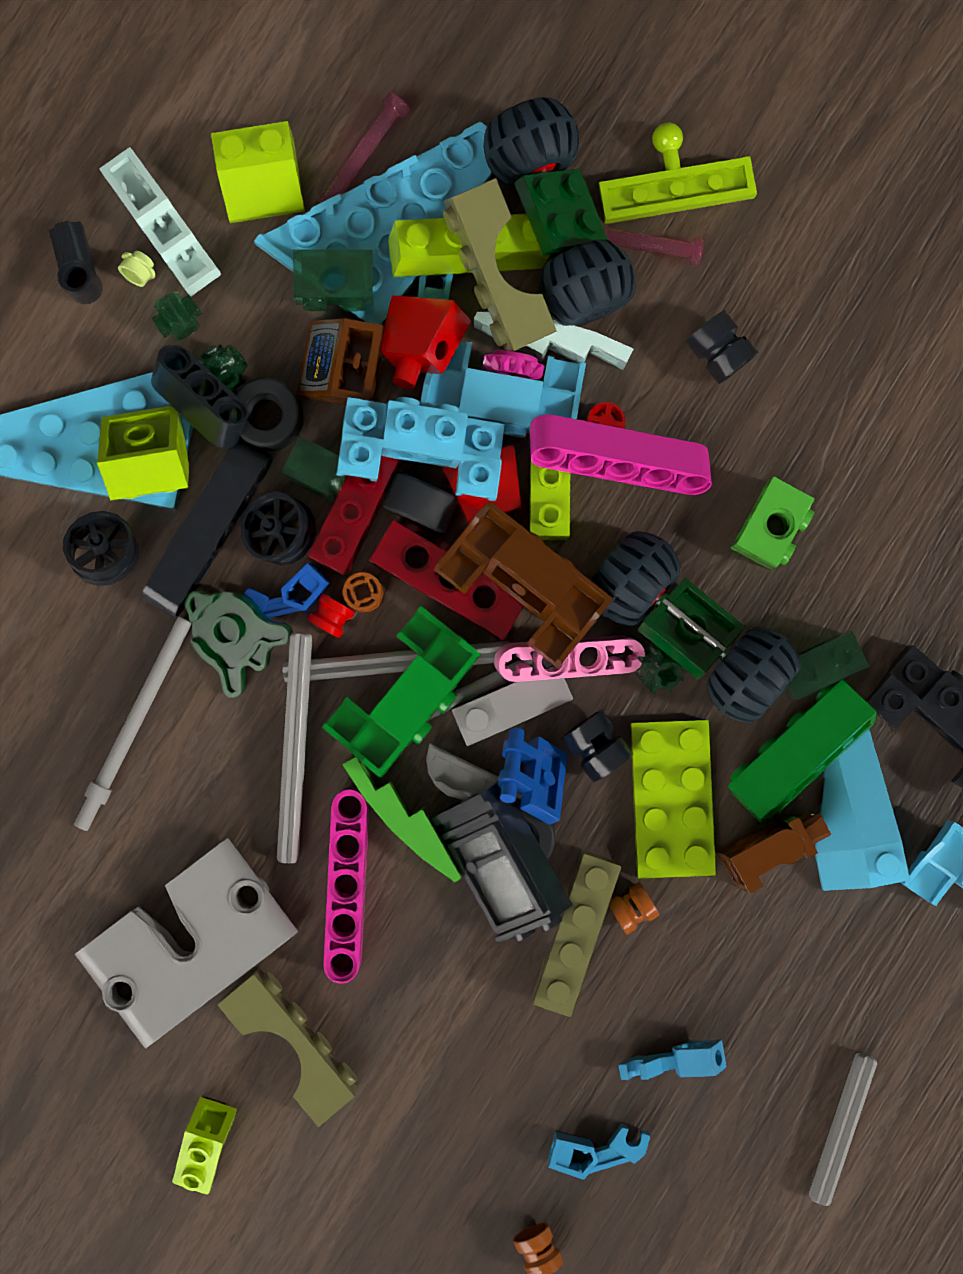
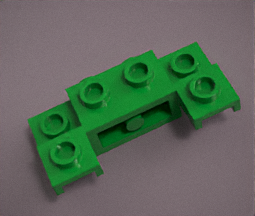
M422 606L418 608L415 615L402 631L396 635L418 653V656L371 714H368L353 700L346 697L333 716L322 726L323 729L337 739L379 777H383L412 741L417 745L421 743L432 729L428 721L437 710L444 714L458 697L453 693V690L481 656V653Z

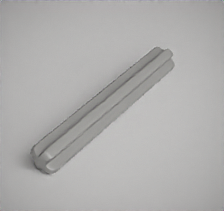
M856 1053L809 1191L811 1200L820 1205L829 1206L831 1204L877 1066V1060L864 1053Z

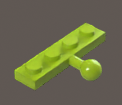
M671 122L660 124L652 136L654 147L657 151L663 153L666 171L603 181L598 184L604 224L754 199L757 195L750 156L681 168L678 149L682 145L683 134L679 126Z

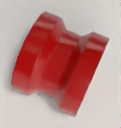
M611 402L596 404L589 411L585 419L587 422H595L623 429L625 427L623 411L618 405Z
M322 593L318 599L320 604L316 612L310 613L307 620L340 639L344 633L343 625L346 620L352 619L356 612Z

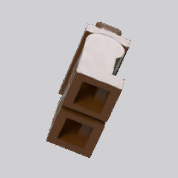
M807 810L796 817L782 813L773 818L776 825H766L717 851L734 885L751 894L763 887L759 878L760 875L780 864L790 865L796 863L802 857L808 859L816 855L818 852L814 844L831 835L820 813L812 814L811 811Z

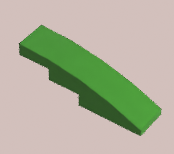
M355 757L342 764L365 800L392 832L419 857L452 881L456 882L461 879L462 873L436 827L433 828L429 820L430 817L424 807L410 814L392 781L377 788L366 766Z

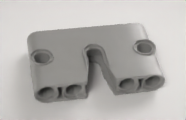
M228 838L165 885L180 921L194 938L196 946L194 951H184L167 929L138 906L75 953V956L102 990L105 1005L119 1013L144 1048H147L298 932L269 893L266 882L256 876ZM249 885L256 889L258 893V902L256 904L249 905L242 901L240 897L242 886ZM123 981L130 985L132 989L131 999L122 998L118 994L116 989L117 982Z

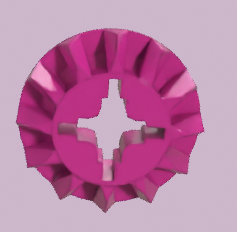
M505 350L492 351V354L483 356V368L487 372L532 380L542 378L544 365L538 363V359L533 356Z

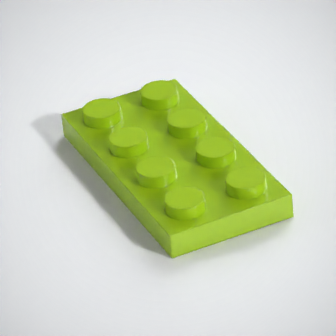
M709 720L630 723L631 751L633 752L631 760L637 878L716 875Z

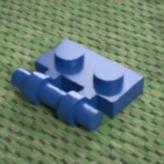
M511 728L508 739L503 744L502 755L505 758L504 769L500 771L498 786L501 788L500 800L506 803L515 802L518 792L522 795L520 809L548 825L560 820L568 753L541 737H537L527 744L524 742V730ZM521 762L526 765L525 774L520 772Z

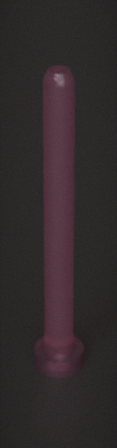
M388 92L383 99L386 107L315 206L338 194L342 195L398 116L401 118L406 116L410 108L401 98Z
M603 227L608 240L616 243L618 246L689 258L690 265H700L705 239L695 238L694 243Z

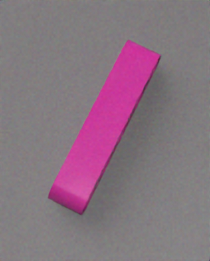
M541 415L530 422L531 460L536 466L687 495L701 494L710 489L712 485L708 448L702 444L557 415Z
M354 787L346 788L338 793L333 799L331 806L324 972L330 980L340 984L351 981L357 975L362 962L370 805L359 789ZM350 795L360 801L361 811L358 815L347 816L343 813L340 805L343 797ZM343 835L355 837L359 842L358 852L354 855L344 854L339 848L340 837ZM344 874L351 875L357 882V890L350 894L343 893L337 887V878ZM339 914L350 915L355 921V929L351 932H341L335 925V917ZM341 953L347 954L353 961V968L349 971L338 970L333 964V957Z

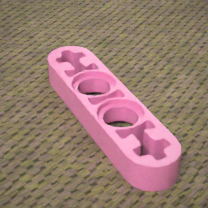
M627 635L586 637L581 639L559 668L555 667L549 670L543 668V656L527 644L528 642L505 644L499 648L495 654L494 665L502 677L512 682L623 674L634 672L640 668L644 662L645 652L643 646L638 641ZM625 646L633 651L632 655L626 657V662L617 656H608L607 650L612 654L622 653L625 650ZM587 647H595L598 653L595 663L587 667L581 666L579 661L581 652ZM512 654H515L521 660H532L534 670H532L528 663H518L515 665V671H511L505 665V662L511 661Z

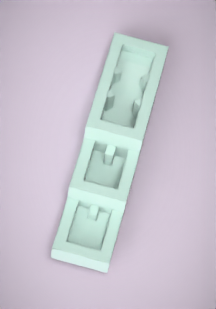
M131 147L99 168L190 297L222 275Z
M477 312L474 317V328L492 336L490 324L493 321L490 313ZM553 320L557 332L517 349L524 354L537 358L540 362L544 359L548 349L578 364L585 362L590 353L621 370H624L633 351V348L597 332L574 325L563 326Z

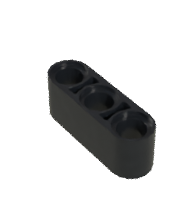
M179 345L163 346L158 352L151 378L153 388L210 443L220 448L236 446L241 438L249 414L246 405L184 347Z

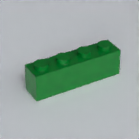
M843 679L835 686L829 684L823 688L815 698L817 703L807 712L801 710L795 714L787 723L789 729L778 739L773 736L767 740L759 749L758 753L760 756L750 765L747 763L742 764L730 776L732 782L728 785L731 794L763 827L877 722V712Z

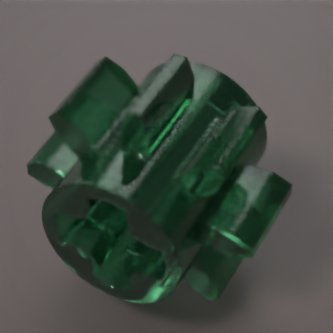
M172 292L162 297L154 305L158 314L151 319L164 338L172 334L176 341L182 340L193 334L200 326L196 318L202 315V312L190 294L182 298L179 292Z
M213 344L200 355L201 359L205 362L203 365L231 391L234 392L247 381L242 375L248 367L243 355L232 345H227L224 348L221 344L218 347Z
M653 644L645 652V657L638 656L637 658L642 665L641 670L636 672V676L643 683L646 682V686L652 693L657 692L659 687L666 689L670 693L673 687L685 679L682 676V666Z

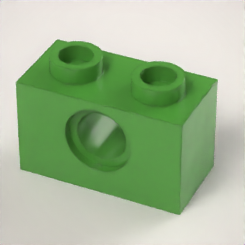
M773 476L764 485L730 548L769 570L777 568L779 564L785 566L796 548V545L791 543L798 530L803 532L814 515V511L810 510V507L815 499ZM769 516H777L783 521L784 531L780 536L774 535L768 530L767 520Z

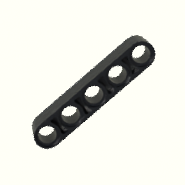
M240 438L236 446L228 449L142 592V599L174 618H177L185 609L186 596L198 588L269 471L274 459L272 455L247 443L243 438Z

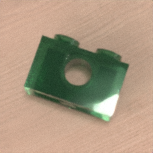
M293 250V297L296 305H303V310L313 312L325 311L326 305H342V310L352 312L364 311L366 305H374L373 250ZM330 274H339L345 279L343 286L337 290L327 289L323 282Z
M300 436L281 471L291 483L330 502L333 501L335 495L339 494L348 476L344 474L343 476L336 475L339 455Z
M853 631L842 632L797 653L801 663L800 670L789 682L785 692L788 699L798 700L869 667Z

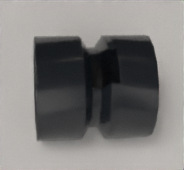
M725 310L707 321L686 341V344L698 359L707 358L706 369L719 385L734 375L758 354V351L745 336H736L738 326Z
M602 709L561 737L574 756H581L583 758L580 765L593 783L617 769L633 756V752L623 738L612 734L614 725ZM594 738L601 743L595 749L591 743V740Z

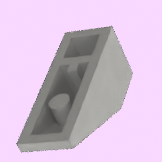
M565 678L515 682L454 708L452 712L465 743L469 746L573 700Z

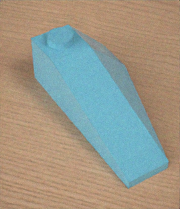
M868 729L823 773L825 779L819 813L831 833L830 836L815 843V848L818 852L815 858L823 891L874 888L910 880L901 836L871 733Z

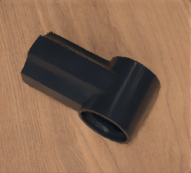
M80 221L57 223L49 230L59 269L57 273L58 282L77 303L91 304L101 296L103 287L95 271L84 225ZM87 276L83 286L74 288V283L79 277Z

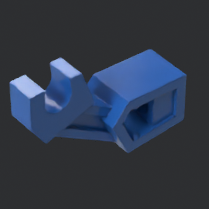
M307 563L281 588L282 597L272 599V596L254 588H248L245 594L257 604L267 618H272L300 610L310 611L319 601L318 599L321 594L325 593L333 582L313 563ZM300 583L312 593L303 602L292 597V591L297 590V586Z

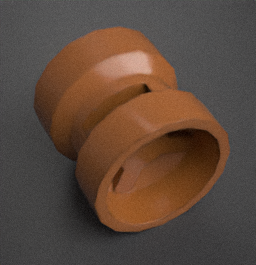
M359 572L354 573L346 580L343 587V596L350 607L358 612L368 613L380 606L383 601L384 591L383 586L376 577L370 573Z
M640 882L631 886L626 895L622 897L616 895L609 902V907L626 936L637 930L638 924L642 921H652L660 916ZM630 898L633 900L641 916H637L629 902Z
M546 1222L533 1224L521 1230L513 1238L517 1252L523 1254L525 1258L524 1268L527 1274H552L564 1263L559 1249L554 1247L551 1242L553 1234Z

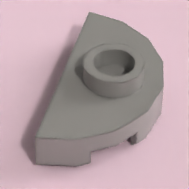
M430 743L426 757L428 773L435 786L446 795L463 800L475 793L480 794L498 781L499 776Z

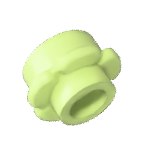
M134 251L133 254L129 252L122 254L121 257L124 260L118 266V270L128 281L143 287L148 280L155 278V272L152 269L154 263L147 255L140 251Z

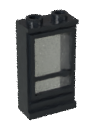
M497 782L480 794L475 793L460 803L452 804L429 820L433 828L438 826L443 840L447 842L450 853L491 927L498 935L495 937L497 943L512 937L515 942H519L532 935L537 927L544 932L561 923L563 920L560 915L573 904L516 802L506 803L500 800L501 788Z

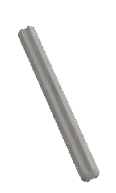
M295 632L290 636L277 846L278 862L288 864L296 863L299 858L312 650L311 634Z
M499 641L469 644L481 653V656L473 665L494 663L495 654L498 649L510 642ZM414 650L312 659L310 681L405 672L418 656V653ZM289 662L283 663L282 671L285 682L288 679Z

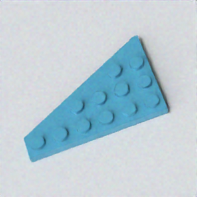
M479 122L465 129L462 134L440 142V145L421 155H414L389 168L387 172L363 181L364 184L312 207L309 212L303 215H297L287 220V223L264 235L262 233L259 234L254 241L255 245L358 320L384 325L392 295L405 296L418 278V276L393 277L388 238L395 220L444 218L443 210L447 209L444 200L486 183L493 173L487 165L483 148L484 134L487 126Z
M152 372L1 414L0 476L109 497L97 464L102 417L171 405L153 388L151 384ZM181 415L188 455L193 425ZM181 489L169 493L159 492L141 495L133 499L123 498L121 500L177 510Z

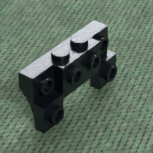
M914 645L907 646L892 662L883 679L865 701L888 723L891 729H897L913 711L963 755V676L954 670L951 672L941 670ZM963 767L951 780V782L962 789Z

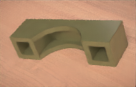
M496 178L444 200L447 208L443 210L445 222L451 233L456 232L462 245V248L459 249L461 261L468 272L472 270L478 286L474 287L475 295L480 306L483 309L488 308L493 321L490 324V331L496 344L499 347L503 345L505 351H515L557 332L543 295L518 291L504 280L498 270L495 260L496 240L503 226L511 218Z
M583 849L580 850L567 893L573 905L561 915L563 921L558 925L551 947L543 960L532 993L533 1005L571 1017L622 867L618 861Z
M258 968L218 1003V1007L242 1036L259 1031L271 1032L283 1037L293 1046L301 1064V1078L293 1097L319 1127L355 1097L358 1088L355 1084L357 1077L345 1062L339 1064L330 1054L332 1047L328 1040L320 1032L314 1034L305 1022L308 1019L303 1010L295 1002L289 1004L280 993L283 990L282 986L275 976L270 972L264 974Z

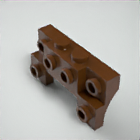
M488 501L475 515L463 533L434 568L437 573L464 594L482 574H485L543 620V624L527 644L557 668L560 667L613 600L611 596L575 569L570 560L556 554L544 544L537 534L528 532L491 501Z

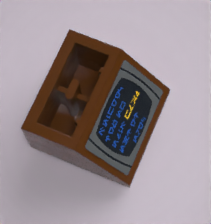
M346 318L311 320L296 396L346 406L348 397L374 402L383 355L380 350L384 331L383 325Z

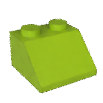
M288 121L211 133L217 174L230 223L305 211L294 138Z
M165 406L102 417L97 464L110 501L123 498L133 499L141 495L159 492L169 493L178 489L188 488L189 462L182 418L175 408Z

